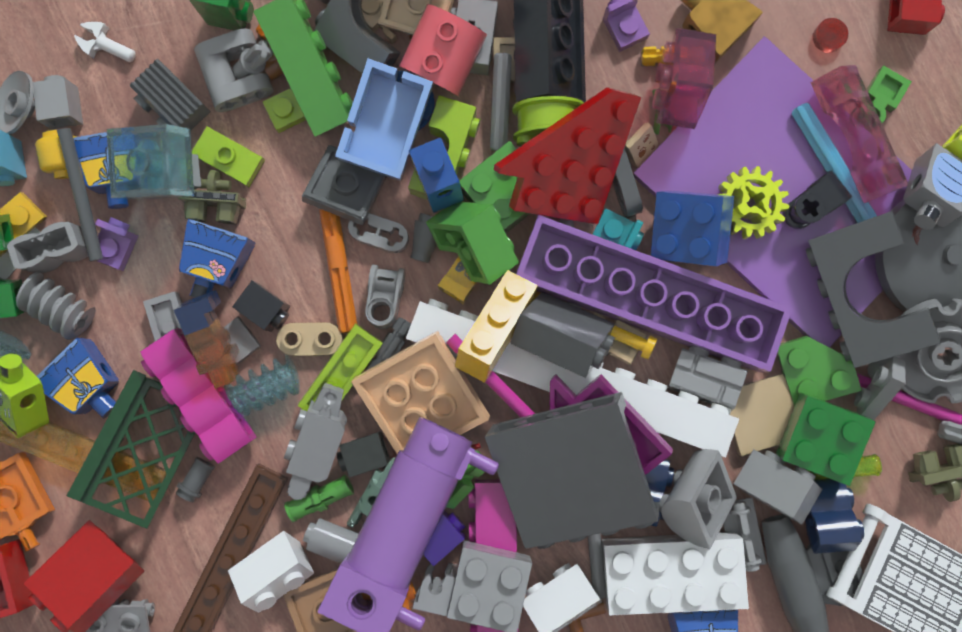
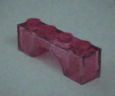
M856 65L839 66L810 82L823 112L837 123L848 142L853 160L851 176L863 203L876 200L906 187L908 181Z

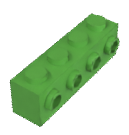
M274 0L254 10L253 12L314 136L321 135L348 122L347 119L353 101L347 92L342 93L337 81L341 80L340 74L332 61L328 63L322 51L326 49V45L319 31H313L307 20L311 17L305 1Z

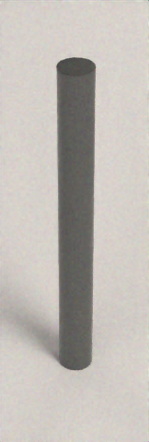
M71 128L59 129L57 133L89 261L102 260L103 255Z

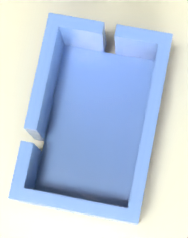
M368 58L347 119L348 123L356 128L354 133L351 129L344 128L335 157L338 160L401 181L409 159V150L413 147L433 88V81L404 71L401 77L402 83L397 82V68Z

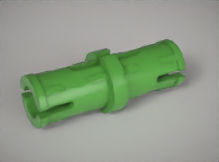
M343 475L321 487L319 485L311 487L310 492L302 500L293 499L285 502V511L292 522H296L298 519L315 511L323 512L327 510L328 505L353 495L354 489L348 476Z

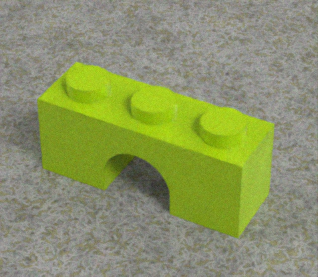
M439 95L429 123L430 135L440 137L448 143L449 149L447 153L457 175L459 168H465L471 150L466 147L469 138L476 137L481 119L476 118L475 106ZM414 168L408 186L410 194L427 199ZM451 189L445 190V191L439 193L438 195L446 194V193H448Z

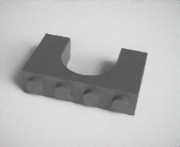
M330 0L326 9H323L315 19L316 27L314 31H319L326 47L362 74L368 58L393 67L401 53L373 32L367 25L362 12V0Z
M892 211L808 240L810 248L806 249L808 260L812 267L818 266L822 277L817 280L819 290L823 298L829 297L833 307V310L828 311L831 323L835 330L841 329L845 341L840 342V347L845 360H852L854 368L940 344V337L929 308L892 319L877 320L859 313L848 299L846 292L847 277L857 262L869 255L905 244Z

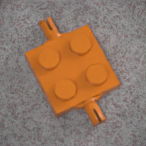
M20 452L5 461H0V541L8 536L18 535L25 548V552L40 545L31 527L38 519L54 511L55 508L26 453Z

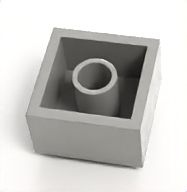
M464 540L447 618L505 632H517L532 567L531 556Z

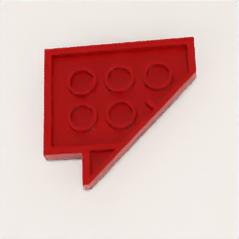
M606 87L497 162L493 170L499 174L517 177L509 207L519 212L598 224L641 97Z

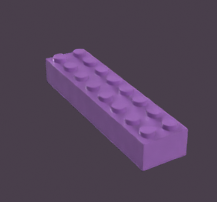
M541 215L537 216L516 275L538 285L536 290L539 292L547 293L558 299L688 347L701 348L715 357L721 359L726 357L736 360L742 364L741 366L756 372H771L793 309Z

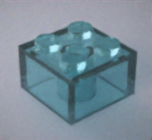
M161 124L107 129L111 198L144 200L194 197L191 132L189 128Z

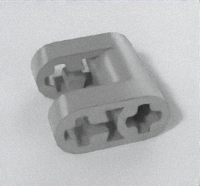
M244 28L203 41L194 48L215 111H231L267 98L273 93V88L267 74L258 73L235 80L229 62L239 59L245 49L252 48L254 44H257L250 29Z

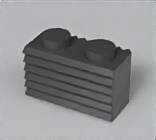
M159 59L154 60V63L150 64L149 68H146L143 73H140L139 77L135 78L134 82L130 83V87L137 93L133 99L148 113L153 109L160 116L156 122L169 135L176 132L184 138L211 112Z

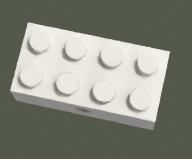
M719 532L710 549L694 545L678 535L602 539L606 606L609 616L749 609L743 538L736 532Z

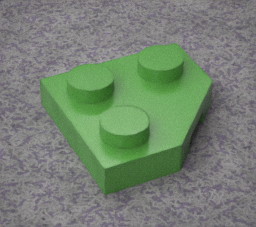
M808 336L780 344L777 357L794 407L800 392L827 401L862 391L852 360L846 361L840 352Z

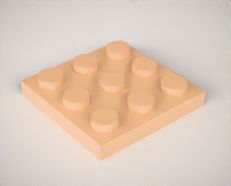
M438 331L354 377L351 381L397 454L399 450H404L419 417L430 420L459 435L489 420L490 414L464 372L455 367L456 359Z

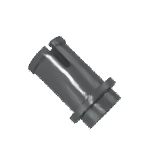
M196 457L183 482H178L176 485L178 487L176 494L189 502H194L196 498H200L202 495L200 490L215 466L202 458Z

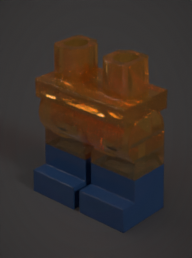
M217 290L185 301L173 310L192 354L198 361L196 368L199 375L208 372L215 389L236 380L235 376L240 372L235 362L240 352L236 343L230 345V333L221 326L214 310L221 303Z

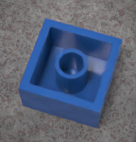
M679 191L657 192L651 256L660 260L708 266H719L727 263L735 196Z

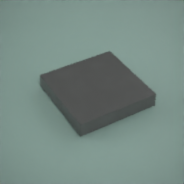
M328 145L302 194V202L363 225L387 176L338 160L335 157L338 148Z

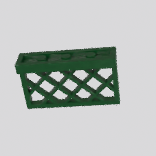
M133 370L66 496L148 529L195 435V431L193 433L188 431L184 438L181 430L185 429L183 424L179 425L173 409L178 407L176 404L171 405L168 403L166 406L148 412L144 401L150 388L161 392L163 386L161 383ZM142 405L144 413L136 416ZM170 409L176 427L156 434L150 416ZM146 418L152 436L132 442L128 431L131 424ZM178 431L182 442L179 450L164 456L158 438ZM126 436L128 444L120 447L124 437ZM154 440L160 458L140 465L134 447ZM130 449L136 467L116 474L112 463L116 453ZM175 457L170 468H168L166 460ZM162 462L166 471L163 482L148 487L142 469ZM108 468H110L112 476L104 478ZM138 471L144 489L124 497L118 478ZM114 480L120 499L106 504L93 499L99 485ZM159 488V490H158V492H157V494H156V496H155V498H154V500H153L150 491H153V490ZM146 493L150 508L143 520L130 514L126 500ZM122 502L124 511L112 506Z

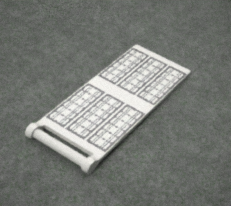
M867 503L862 512L865 515L862 521L864 539L855 551H849L834 587H829L826 597L892 632H962V554L889 515L881 508ZM878 522L885 526L852 598L847 595V592Z

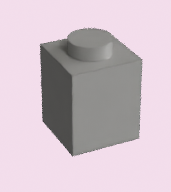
M59 75L47 76L43 81L33 82L34 104L38 122L50 129L83 124L79 90L76 85Z

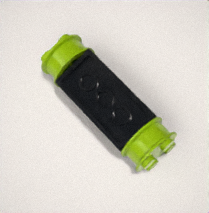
M514 0V91L517 103L513 106V114L518 116V131L513 134V140L518 146L524 145L586 102L583 0Z

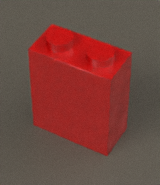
M88 520L23 584L32 592L28 598L42 611L48 608L54 614L50 621L61 632H68L69 630L73 632H86L145 570L91 520Z

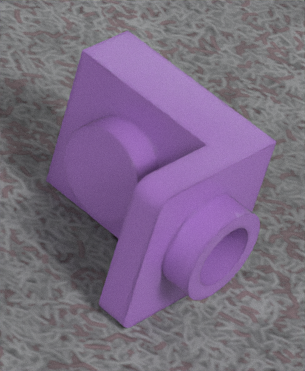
M611 0L607 4L603 21L619 52L648 39L650 35L636 8L638 0Z
M111 217L108 223L97 219L95 225L101 227L98 239L103 259L97 261L124 271L138 235L128 231L129 224Z

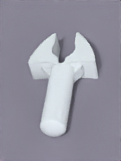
M85 22L80 24L86 31L94 33V36L97 38L96 40L86 41L74 35L78 45L91 58L94 59L97 51L104 50L127 62L134 61L136 57L134 50L106 37L109 28L104 23Z

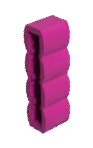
M181 328L171 330L140 351L144 359L141 361L144 370L151 377L156 376L163 386L161 388L163 397L169 404H176L182 413V416H180L182 424L189 432L193 433L195 431L202 442L199 445L200 449L209 460L214 459L219 464L257 438L249 423L238 411L225 389L219 384L214 373L199 355L191 340L186 335L184 336Z

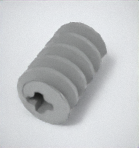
M39 271L31 274L18 291L16 297L18 309L27 312L32 318L38 319L41 324L49 325L52 331L60 332L61 336L67 340L74 339L87 330L95 316V307L85 311L87 307L85 300L81 299L75 303L76 294L70 292L64 296L65 287L59 285L54 288V280L48 278L43 281L44 274Z

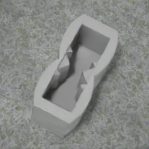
M70 222L51 224L39 234L30 233L18 236L7 245L13 267L32 273L37 271L41 273L50 272L58 268L63 262H76L88 257L81 226Z

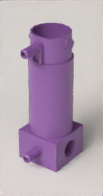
M419 417L404 450H399L350 553L340 564L317 612L357 632H390L395 620L418 631L421 630L425 617L402 607L415 570L468 464L490 475H494L499 466L498 462L475 452V449L471 448L473 442L430 420ZM359 593H367L371 596L372 600H364Z

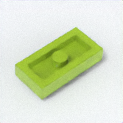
M206 126L190 153L198 155L199 160L247 187H250L265 162L263 157Z

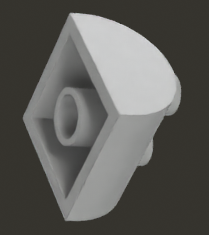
M701 449L694 452L684 470L678 469L676 471L674 487L670 494H663L659 502L663 519L672 531L684 540L707 549L712 547L737 498L719 450Z

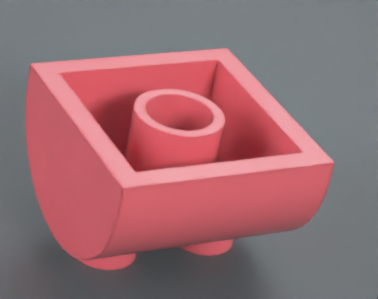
M427 4L399 67L416 76L433 81L434 85L459 96L487 34L464 19L439 7Z

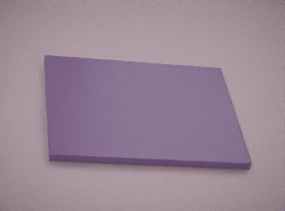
M764 36L646 159L633 175L654 197H656V193L659 191L718 195L723 194L718 189V186L722 182H728L726 177L734 172L738 175V171L743 167H747L749 173H751L752 169L759 166L761 175H765L771 170L773 172L771 178L773 182L780 179L783 181L778 189L780 192L788 191L789 195L782 199V203L788 204L806 191L808 186L826 174L825 169L792 116V111L804 103L811 105L877 216L890 212L903 200L912 170ZM751 183L753 186L762 187L758 184ZM753 199L747 202L750 208L756 204ZM770 199V201H769V208H770V209H771V199ZM844 203L819 221L811 223L802 229L792 228L784 220L780 224L774 223L777 230L770 234L765 231L764 236L756 239L753 232L751 237L743 239L742 231L739 230L734 235L730 234L727 264L762 297L793 308L789 322L804 336H808L831 347L842 335L841 329L835 330L833 328L828 311L833 310L829 297L823 298L817 280L822 277L818 266H811L806 249L810 248L808 240L848 227L857 222ZM805 209L801 210L803 214L806 213ZM740 218L746 223L753 224L749 219ZM875 254L869 255L857 262L847 277L846 292L852 306L859 313H862L883 290L876 271Z

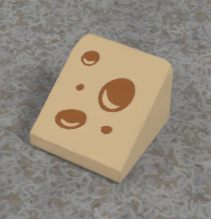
M648 122L644 123L625 144L629 162L636 168H639L658 148V141L654 130Z

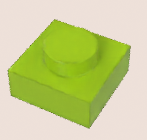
M291 88L263 101L278 133L306 121Z

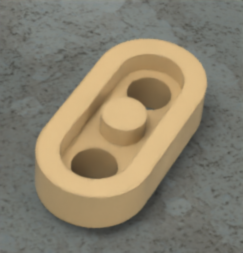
M289 323L278 331L276 342L278 348L286 355L330 356L339 347L344 336L343 333H340L338 327L331 323ZM295 333L298 336V341L295 345L291 346L287 339L290 334ZM323 333H329L331 336V341L327 345H323L320 342V337Z

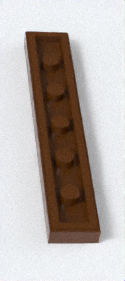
M256 464L173 632H212L234 588L228 570L251 554L288 477L261 464Z

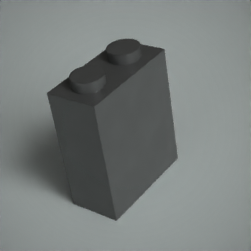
M541 292L520 314L511 344L586 378L592 368L599 369L605 355L608 356L615 341V337L611 336L615 324Z

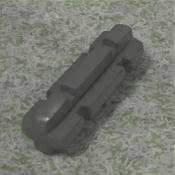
M400 317L397 318L391 327L394 329L393 332H388L383 340V344L375 354L377 357L371 359L366 366V370L400 351L405 343L403 339L407 336L411 326L410 322Z

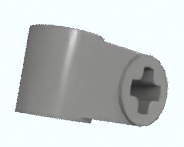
M374 264L371 266L365 313L367 319L376 328L388 329L393 326L398 318L400 298L403 294L405 269L403 268L394 271L379 269L378 265ZM381 305L388 306L390 308L389 317L384 321L375 320V309Z

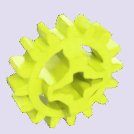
M759 166L752 169L751 173H749L747 167H743L738 171V175L732 172L726 177L728 182H722L718 186V189L723 192V194L718 195L735 196L731 235L736 234L740 230L742 231L743 239L751 237L752 232L756 239L764 236L765 231L770 234L777 230L774 223L780 224L784 222L785 217L780 212L788 210L790 205L782 203V199L788 196L789 193L788 191H779L778 187L781 186L783 181L780 179L773 182L771 180L773 175L771 170L765 175H761ZM751 183L758 184L762 187L753 186ZM753 199L756 204L750 208L747 202ZM770 199H771V209L769 208V201H770ZM740 218L749 219L753 224L746 223Z

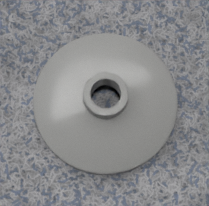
M13 72L0 87V130L7 134L16 132L25 120L32 116L35 110L33 100L34 85L32 78L26 72Z

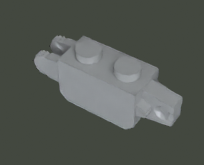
M325 383L316 400H311L308 411L300 410L294 429L300 430L297 441L290 439L284 459L290 461L286 473L292 474L287 492L289 493L288 496L294 500L305 498L312 481L319 483L328 478L347 422L345 413L340 410L344 389Z

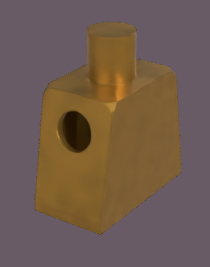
M681 0L691 10L682 27L695 45H702L705 48V59L711 66L755 24L763 13L747 0Z

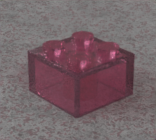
M676 28L672 42L666 41L662 56L664 64L658 63L655 74V83L660 84L659 89L655 90L652 109H657L656 123L695 129L713 89L716 34Z

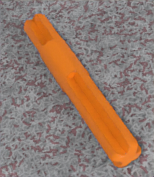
M320 209L319 213L337 325L340 333H348L353 325L357 324L340 216Z

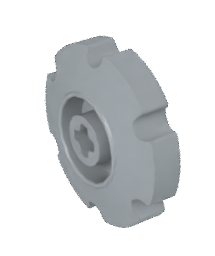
M954 298L945 307H942L937 299L921 302L902 315L929 308L940 337V344L895 356L906 361V384L902 389L911 396L928 403H936L937 399L941 396H946L952 404L962 402V300Z

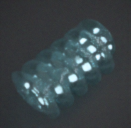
M285 354V365H282L276 358L273 359V370L271 371L263 363L260 365L261 375L259 376L251 368L248 370L249 380L247 381L240 374L235 376V386L228 379L223 381L226 395L238 413L242 416H248L252 409L255 411L262 410L264 403L268 406L274 405L276 397L284 401L288 398V392L294 396L300 393L298 372L287 354Z

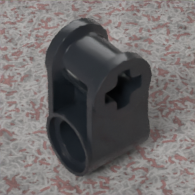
M831 170L788 203L790 205L789 209L783 212L785 222L792 228L802 229L811 223L819 221L825 215L843 205L852 195ZM805 209L806 213L803 214L801 210Z

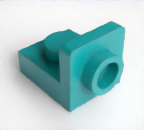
M605 208L592 235L637 250L645 233L640 231L643 225L642 221L637 219L636 222H633Z

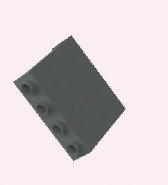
M622 392L493 424L485 435L492 459L499 464L497 473L525 549L532 547L545 549L557 542L569 540V542H579L587 536L600 533L601 535L608 536L617 533L620 529L629 527L642 529L651 526L654 522H658L660 504L659 501H653L624 414L626 402Z

